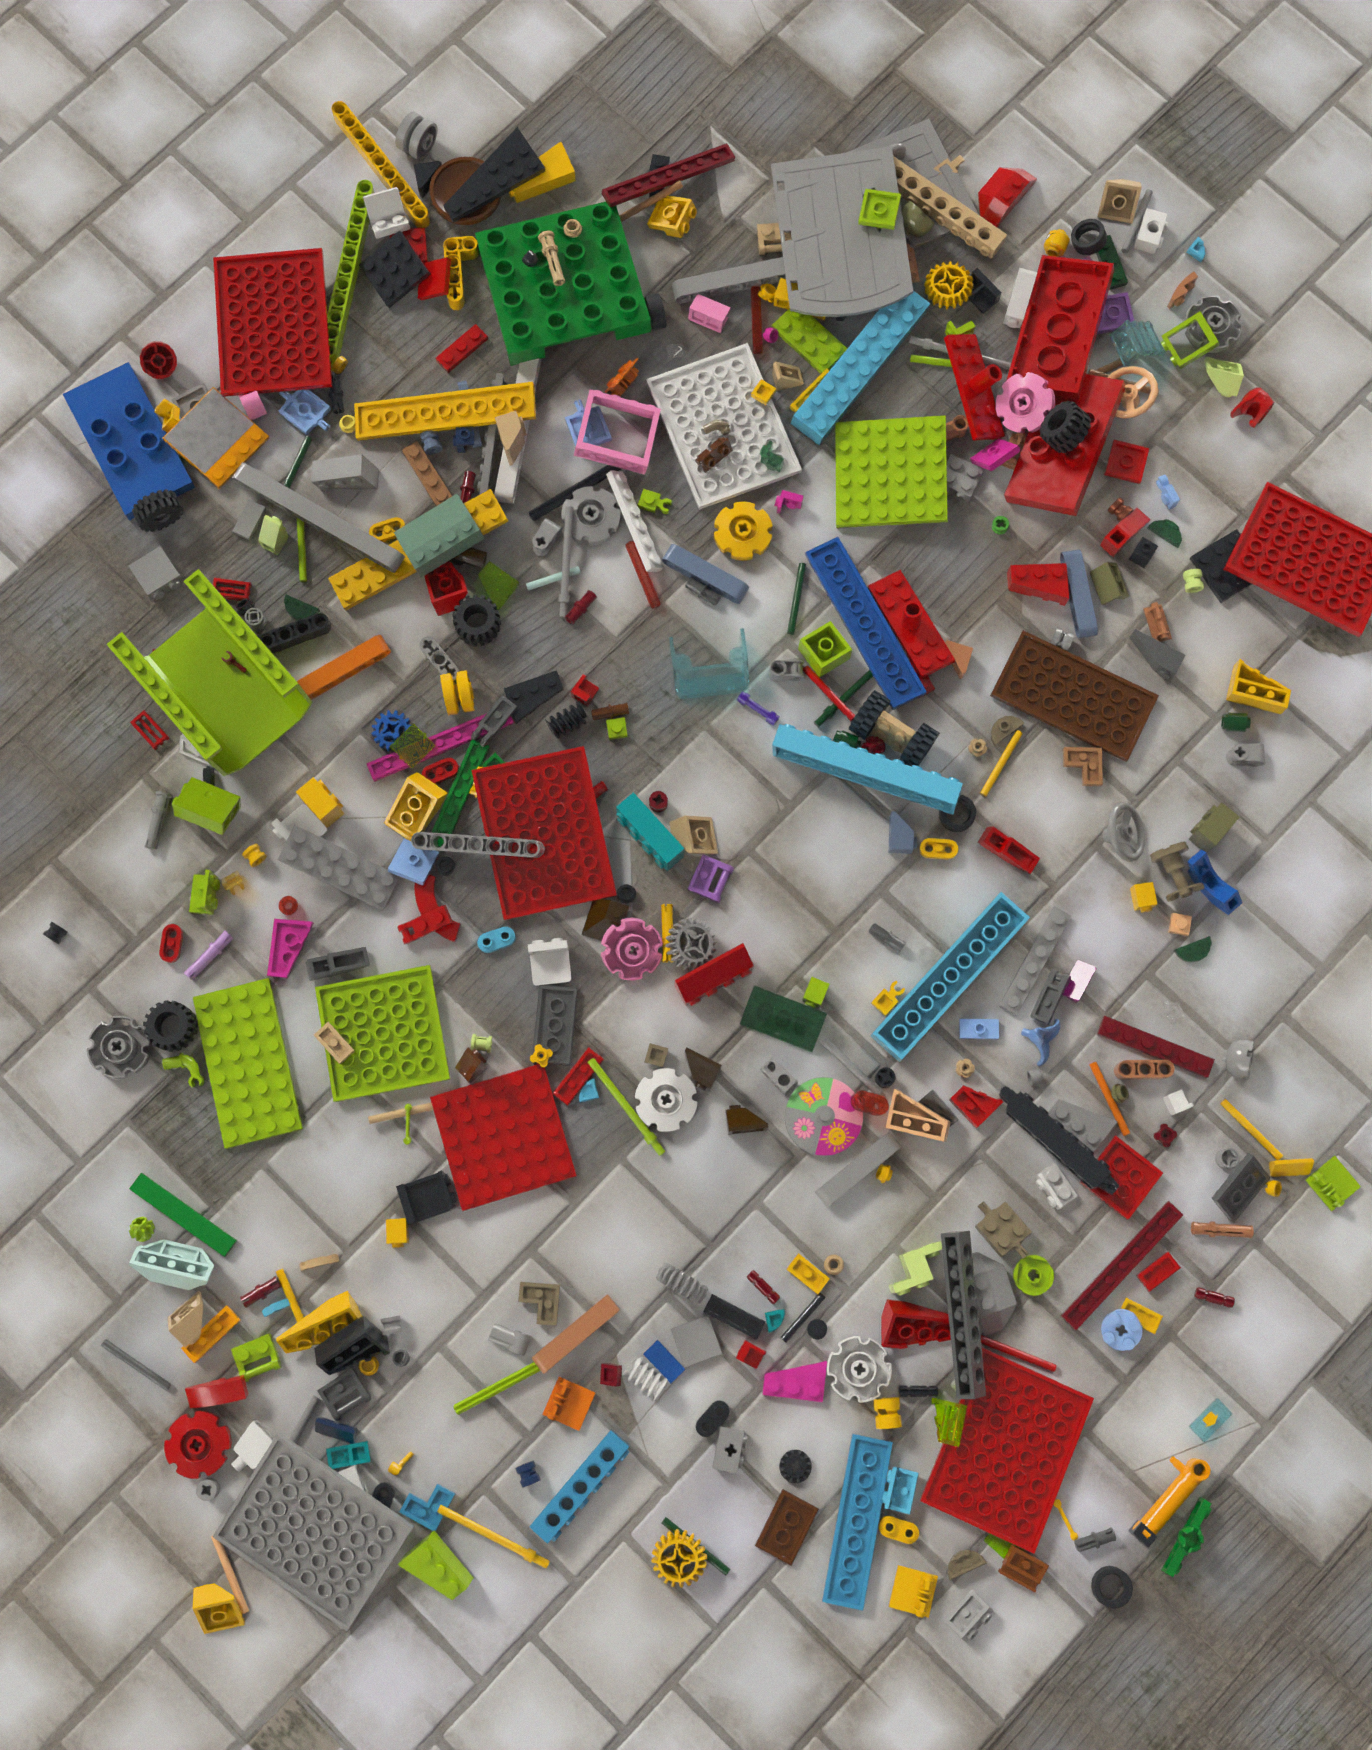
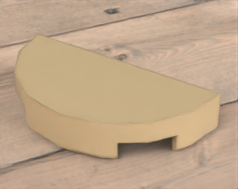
M337 1254L300 1262V1271L339 1262V1257Z

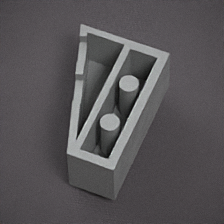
M363 455L312 461L311 482L321 490H378L379 469Z

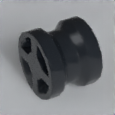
M51 921L49 924L50 928L44 931L43 935L60 944L62 936L66 935L68 931Z
M888 1067L879 1069L875 1075V1082L881 1088L890 1087L896 1079L894 1071Z

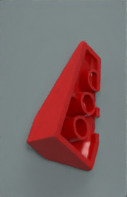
M449 561L424 576L431 603L438 616L455 611V606H459V601L463 600L468 594L463 576Z
M886 1300L881 1316L882 1347L904 1349L912 1344H919L921 1346L926 1345V1342L930 1341L944 1342L951 1340L949 1314L906 1301Z

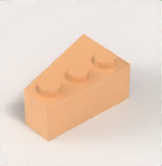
M894 1089L886 1128L947 1142L951 1122L900 1090Z

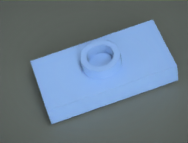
M959 1019V1039H999V1019Z

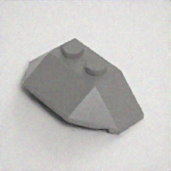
M979 1252L972 1253L978 1317L983 1335L985 1336L1004 1329L1017 1303L1005 1266Z

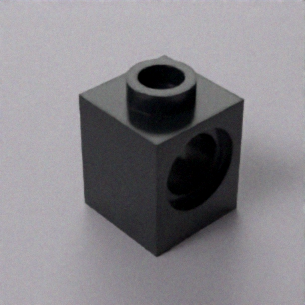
M1142 537L1128 560L1145 569L1157 550L1158 545Z

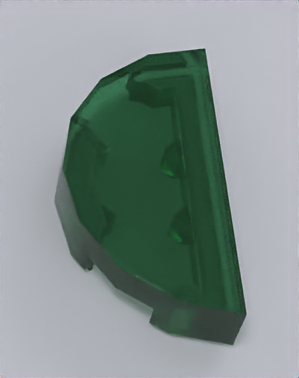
M1168 519L1153 521L1147 527L1148 530L1176 548H1179L1182 541L1180 528L1173 521Z
M287 594L285 595V609L289 616L295 620H300L320 612L319 608Z
M1208 936L1173 951L1183 961L1198 962L1208 955L1212 945L1211 937Z

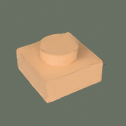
M1172 913L1168 933L1188 936L1192 916Z

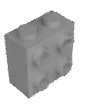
M161 546L129 565V568L152 601L161 599L165 593L177 589L183 583V579Z

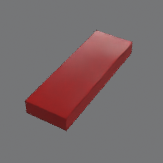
M589 1047L552 1093L567 1106H569L594 1074V1070L587 1062L594 1058L601 1065L604 1061L601 1056Z

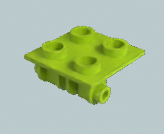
M1335 1155L1305 1179L1330 1211L1341 1207L1345 1203L1344 1201L1361 1187Z

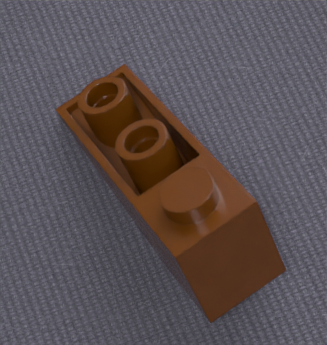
M468 1047L455 1069L471 1084L487 1069L484 1065L487 1061L476 1049L472 1051Z

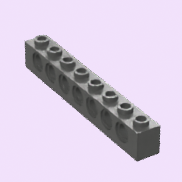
M970 1231L941 1233L957 1399H977L986 1396Z

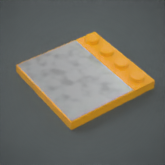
M214 387L163 437V440L218 489L235 474L242 462L246 463L269 439V435L227 398L222 397L221 393Z

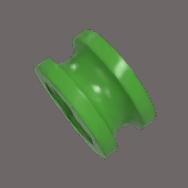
M997 516L993 520L992 530L1000 535L1006 533L1009 527V520L1004 516ZM1003 522V527L998 528L997 524Z

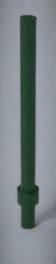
M870 669L839 698L843 703L848 701L873 677ZM834 703L831 706H827L823 710V714L814 721L818 728L828 718L831 719L836 714L838 708Z

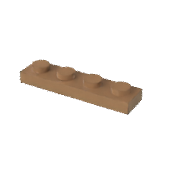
M418 441L402 449V453L435 506L452 497Z

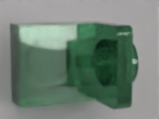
M770 440L760 450L761 463L765 464L772 471L780 472L784 465V459L771 452L773 442Z

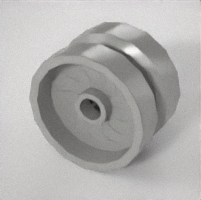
M414 111L408 113L398 128L395 140L396 147L405 153L409 152L411 156L418 160H423L430 153L436 141L437 124L428 119L424 120L421 115Z

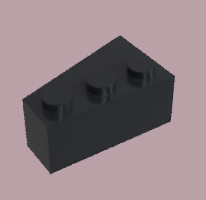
M361 1316L314 1348L316 1365L328 1375L351 1368L354 1363L365 1360V1362L371 1361V1357L381 1353L383 1355L390 1354L387 1336L383 1335L382 1331L364 1316Z

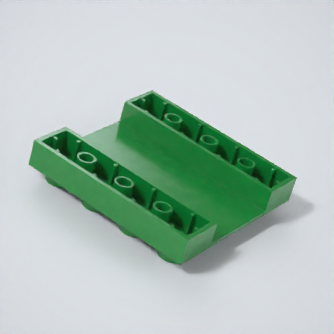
M605 201L475 233L510 366L538 358H546L545 347L614 331L616 340L651 332L650 316L617 206L610 208ZM575 219L581 224L582 232L578 237L571 238L565 235L564 225L568 220ZM544 231H552L554 233V242L558 246L557 256L565 279V283L561 286L554 285L547 257L542 253L543 247L538 236ZM530 250L537 256V264L534 267H528L522 262V258Z

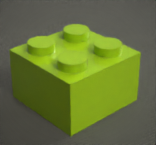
M831 621L801 638L798 650L819 678L848 661L852 653V648Z

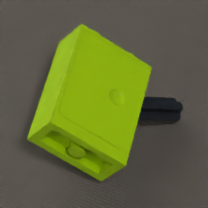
M206 766L202 770L203 781L191 777L189 782L183 785L180 795L174 798L172 802L174 816L223 835L241 808V797L216 787L214 769Z

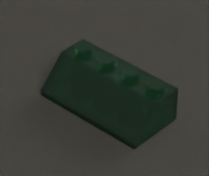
M754 985L740 1025L813 1052L827 1013Z

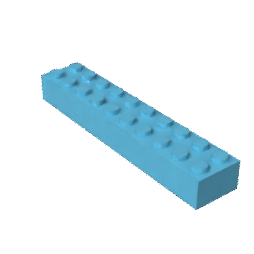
M913 291V294L899 302L879 309L793 415L791 425L820 446L835 427V424L840 421L926 314L930 303Z
M779 724L772 743L773 756L949 814H954L963 783H960V780L949 777V779L942 777L940 773L935 771H923V768L912 765V767L905 765L903 761L898 759L892 761L886 759V756L876 753L874 755L868 753L864 748L858 747L855 749L850 747L848 743L831 741L832 739L827 736L818 737L813 735L811 731H800L790 724Z
M1000 892L876 1028L871 1037L900 1062L1030 917Z

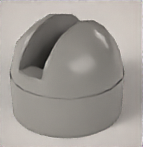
M1037 1069L1027 1071L1029 1084L1034 1086L1042 1081L1043 1074Z

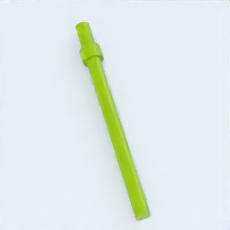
M594 1058L587 1063L645 1138L643 1139L648 1145L651 1144L659 1156L662 1155L665 1150L656 1138L658 1137L655 1133L647 1128Z

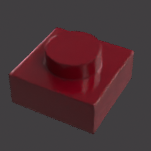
M601 1363L600 1384L614 1387L621 1386L622 1365Z

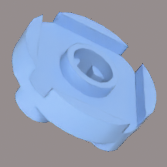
M1117 1309L1108 1313L1103 1319L1101 1326L1103 1340L1113 1349L1120 1351L1132 1350L1142 1337V1325L1138 1317L1129 1310ZM1121 1325H1124L1125 1330L1128 1332L1121 1335L1116 1330V1327L1120 1328Z

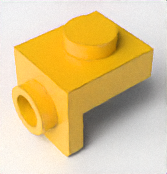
M163 399L154 410L157 415L163 418L162 430L167 433L180 421V408L166 399Z

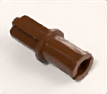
M627 702L613 706L608 704V707L591 710L593 720L610 717L613 719L615 716L629 714Z

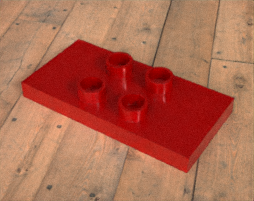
M1042 255L1007 380L1016 374H1020L1024 378L1027 373H1034L1048 381L1046 388L1052 389L1055 397L1079 400L1112 282L1114 263Z
M1086 374L1079 400L1055 397V406L1064 401H1073L1090 416L1091 427L1088 430V434L1079 446L1073 448L1072 451L1058 453L1042 440L1040 429L1035 432L1029 431L1004 494L1006 502L1077 516L1125 392L1124 380Z

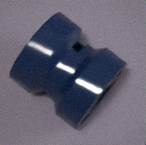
M534 1460L515 1468L516 1473L520 1475L522 1488L541 1480L539 1474L535 1471L536 1465Z

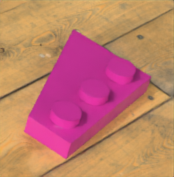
M274 919L267 972L268 977H289L314 924L313 922Z
M827 1361L764 1374L762 1395L823 1402Z

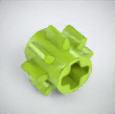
M138 1217L129 1225L131 1239L136 1238V1241L145 1242L154 1234L153 1229L155 1226L153 1221H148L145 1217Z

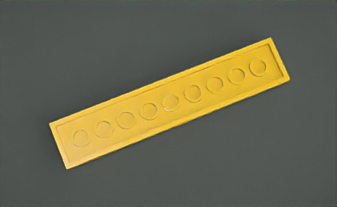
M533 382L354 404L355 435L358 441L418 434L424 431L456 429V427L496 424L495 417L513 411L517 412L518 417L522 416L523 421L536 419L535 388Z
M491 489L464 503L483 535L509 522ZM398 540L389 544L390 547L405 556L395 573L365 557L328 578L345 611L417 572Z

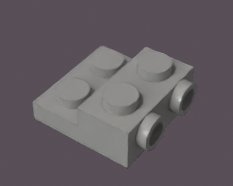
M951 454L947 461V494L954 496L961 502L969 503L984 469Z

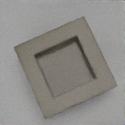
M650 1043L644 1063L663 1068L668 1048Z

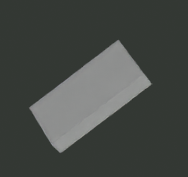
M248 500L232 531L233 534L250 541L266 511V507Z

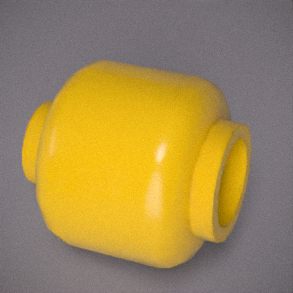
M1062 229L1050 231L1044 242L1046 254L1056 257L1063 256L1070 243L1069 236Z

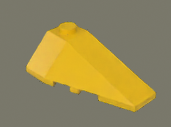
M346 1291L327 1300L277 1337L276 1341L286 1354L307 1350L312 1345L321 1344L362 1315L357 1303L351 1294Z

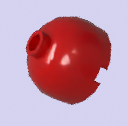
M153 341L142 348L140 365L143 371L152 378L164 379L175 371L177 356L168 344L162 341Z

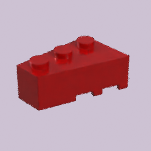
M1066 563L1010 565L1007 572L1009 591L1030 597L1032 595L1043 598L1042 600H1050L1063 606L1066 605L1069 600Z

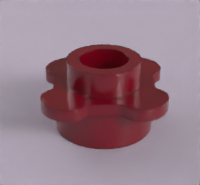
M1161 1124L1159 1131L1155 1132L1153 1137L1155 1140H1159L1164 1147H1169L1171 1142L1177 1138V1132L1169 1128L1167 1124Z

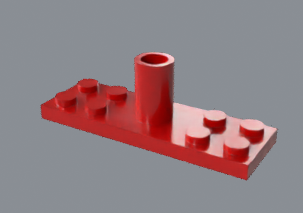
M976 334L947 335L944 337V341L973 441L994 440L1005 437L1000 417L997 416L996 403L991 386L1002 379L1000 368L995 364H990L985 368Z
M901 570L868 585V590L921 679L955 663V658Z

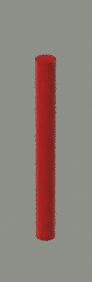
M808 665L805 666L803 672L852 722L855 717L853 712Z
M980 1335L981 1344L1051 1372L1056 1370V1364Z

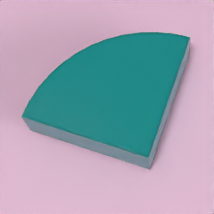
M784 1309L765 1312L768 1333L775 1331L782 1324L785 1316Z

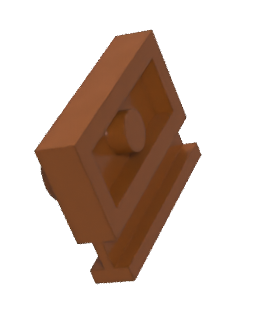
M1012 1544L998 1572L1027 1589L1036 1592V1587L1043 1579L1049 1565Z

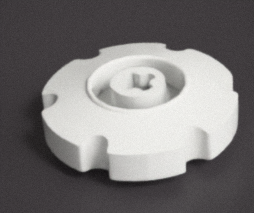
M663 1068L652 1072L653 1078L647 1079L644 1077L636 1089L635 1099L641 1102L639 1106H636V1111L640 1119L648 1127L651 1124H656L657 1131L673 1132L679 1130V1123L682 1121L689 1123L696 1112L697 1101L692 1100V1096L697 1093L695 1086L685 1074L677 1077L674 1069ZM670 1096L669 1100L671 1101V1103H666V1105H663V1100L661 1098Z
M851 1336L843 1339L837 1344L839 1351L836 1353L831 1351L827 1360V1375L834 1377V1381L831 1383L832 1388L846 1400H850L852 1396H856L859 1403L874 1400L881 1395L879 1392L880 1386L887 1387L891 1379V1363L884 1361V1357L887 1355L886 1350L881 1344L871 1338H868L866 1342H862L860 1336ZM859 1363H861V1367L864 1368V1371H861L859 1375H857V1371L854 1370V1367H857Z

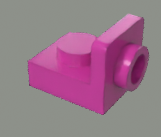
M782 490L781 496L777 495L774 505L777 507V513H781L783 504L791 509H801L804 495Z

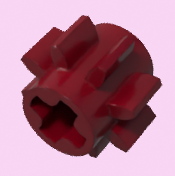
M878 736L865 738L866 742L863 743L862 748L866 749L868 753L875 755L876 753L881 754L885 752L886 746L881 738Z

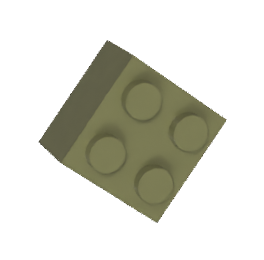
M1222 802L1217 807L1213 805L1202 816L1199 823L1191 829L1190 833L1192 835L1189 840L1198 848L1208 853L1220 842L1240 817Z

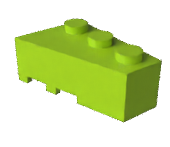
M432 1531L409 1550L397 1564L450 1600H454L465 1591L474 1578L435 1531Z

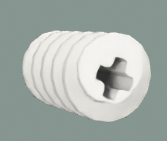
M642 1357L637 1360L634 1359L622 1375L624 1376L629 1373L628 1381L635 1378L634 1386L642 1384L640 1391L643 1392L648 1389L647 1397L654 1394L655 1399L666 1386L668 1379L665 1378L660 1381L661 1373L654 1376V1367L647 1370L648 1362L641 1365Z

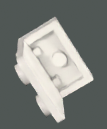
M305 804L300 805L282 822L276 818L271 823L275 827L272 831L279 839L284 837L286 841L294 825L319 837H323L328 831Z
M554 938L551 939V942L544 943L543 940L532 941V944H528L532 981L535 986L571 981L567 940Z

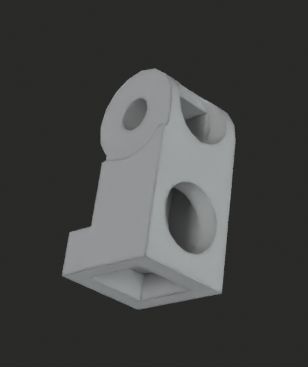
M772 1058L760 1069L785 1096L798 1085V1081Z

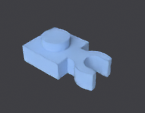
M1164 474L1158 477L1159 480L1156 481V484L1162 491V502L1170 510L1177 506L1180 499L1173 485L1169 484L1168 478Z

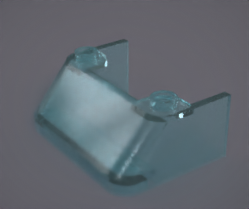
M744 628L740 629V647L733 648L729 653V663L692 667L689 656L675 654L673 637H669L674 688L679 698L688 699L738 693L747 690L749 687V668Z

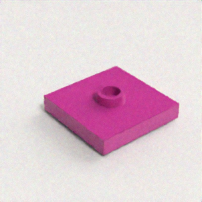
M998 438L971 457L970 460L974 465L993 471L1019 453L1020 448L1016 444Z

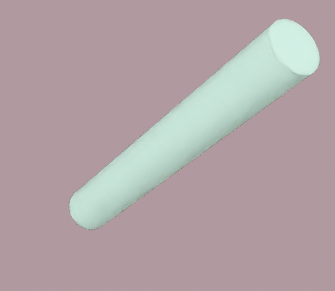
M579 566L570 569L569 577L581 573ZM562 572L526 583V587L529 591L562 580Z

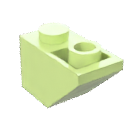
M265 515L258 541L262 548L279 555L289 536L279 518L275 516L271 518Z

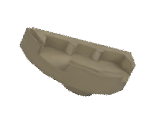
M1004 716L998 719L993 724L991 730L993 745H997L1024 725V722L1014 716Z
M966 1549L957 1552L948 1563L947 1572L949 1580L987 1564L986 1560L982 1555L973 1550Z

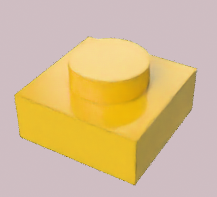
M761 379L751 392V397L767 405L775 394L776 388Z

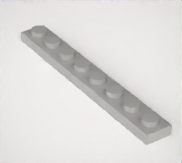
M496 373V380H492V387L505 385L504 374ZM497 424L489 425V429L485 430L484 440L487 441V444L482 450V458H484V464L480 465L482 479L478 481L477 492L480 494L491 488L498 438Z

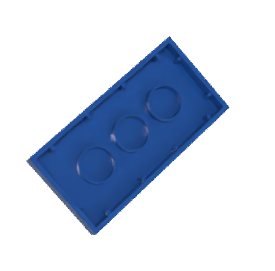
M129 362L63 394L129 521L135 518L132 512L134 504H138L137 501L139 499L142 500L145 495L149 496L151 492L157 493L158 490L163 492L167 489L168 491L172 490L178 497L196 488L178 453L163 440L167 433L162 430V423L154 412V408Z

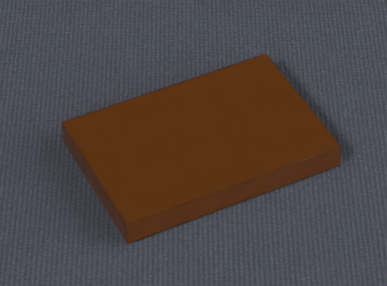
M782 1489L755 1546L792 1566L819 1508Z

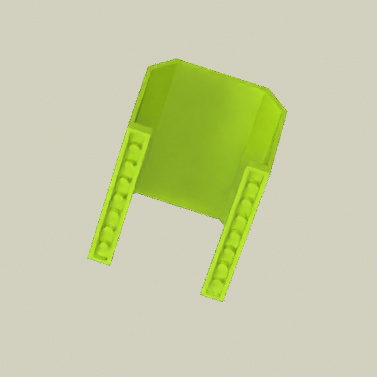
M198 569L183 581L205 606V609L145 657H143L123 632L119 633L106 645L202 757L220 774L226 776L243 769L302 720L313 702L291 674ZM226 651H230L235 656L236 661L247 669L246 673L236 666L227 665L221 657L225 660L230 658Z

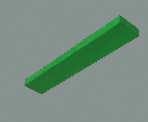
M471 740L431 833L453 834L470 795V789L473 786L474 780L471 770L477 769L478 766L482 767L481 765L484 763L490 746L482 747L480 742ZM440 837L438 839V846L442 847L444 840Z
M140 1173L129 1188L224 1257L228 1255L238 1241L144 1173Z

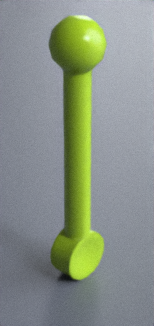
M406 1104L404 1107L406 1110V1137L403 1139V1142L406 1145L412 1141L410 1137L411 1104Z

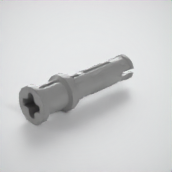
M161 791L155 792L157 796L155 804L151 808L153 815L145 848L157 850L163 821L169 813V810H167L169 801L173 797L172 794Z

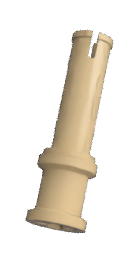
M544 231L538 236L543 247L542 253L547 257L554 285L561 286L565 283V279L557 256L558 246L554 242V233L552 231Z

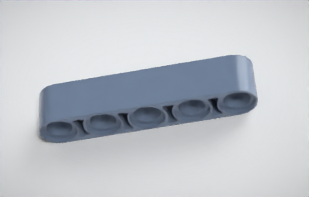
M671 544L662 558V562L668 567L688 578L692 577L704 586L707 585L708 589L736 604L741 603L749 590V586L742 580L676 544Z
M1080 549L1061 552L1060 562L1067 565L1069 604L1077 638L1097 636L1098 626L1082 552Z

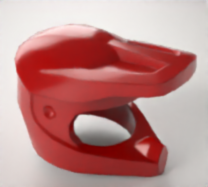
M1256 387L1242 398L1231 411L1230 417L1235 418L1243 414L1250 415L1253 419L1249 421V425L1255 428L1266 417L1275 402L1261 387Z

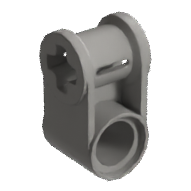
M546 518L533 537L534 553L538 556L547 555L553 544L560 537L563 527Z
M801 658L774 660L769 668V678L773 681L804 680L805 675L802 668L804 660ZM780 668L782 673L777 674L773 669Z
M1236 744L1227 752L1226 760L1234 766L1257 767L1265 765L1264 745Z

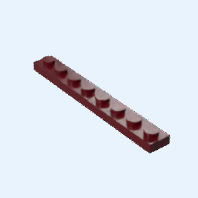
M726 143L602 189V196L611 208L670 186L679 180L683 181L734 162L735 155Z
M1167 1201L1060 1316L1074 1330H1077L1180 1220L1183 1214L1170 1201Z

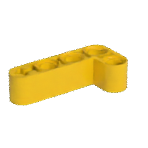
M472 236L451 237L446 239L443 244L444 258L448 257L451 259V265H457L450 269L449 294L447 295L449 306L453 310H461L465 305L462 261L476 259L479 255L477 240Z

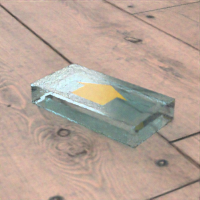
M1216 1398L1188 1427L1202 1442H1205L1232 1415V1412Z

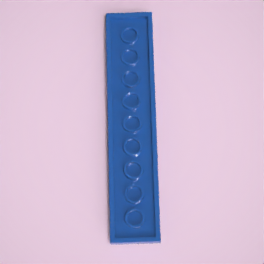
M839 537L805 552L806 558L882 693L891 700L889 703L891 709L895 710L925 695L927 691Z

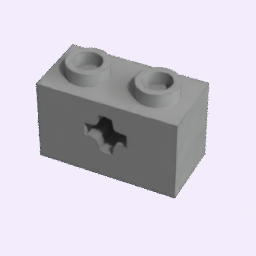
M720 1426L713 1469L737 1473L738 1469H742L744 1457L740 1456L741 1449L746 1448L748 1437L744 1435V1430ZM730 1444H733V1448L736 1449V1452H732L731 1455H728L727 1450H725V1447L728 1448Z

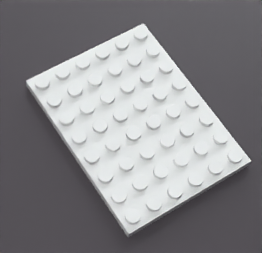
M748 343L646 379L655 405L661 409L660 417L699 510L802 472L772 399H770L767 405H764L751 397V392L763 378ZM714 420H721L730 425L731 431L728 435H722L721 431L718 430L705 434L702 426ZM718 438H729L733 451L705 473L702 465L699 466L695 462L697 455L701 454L705 449L711 451L709 446Z

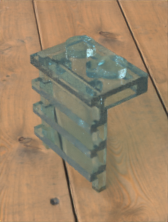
M1126 320L1109 335L1124 366H1129L1141 355L1164 356L1166 354L1150 321L1145 323L1139 321L1137 323L1136 320L1132 322Z

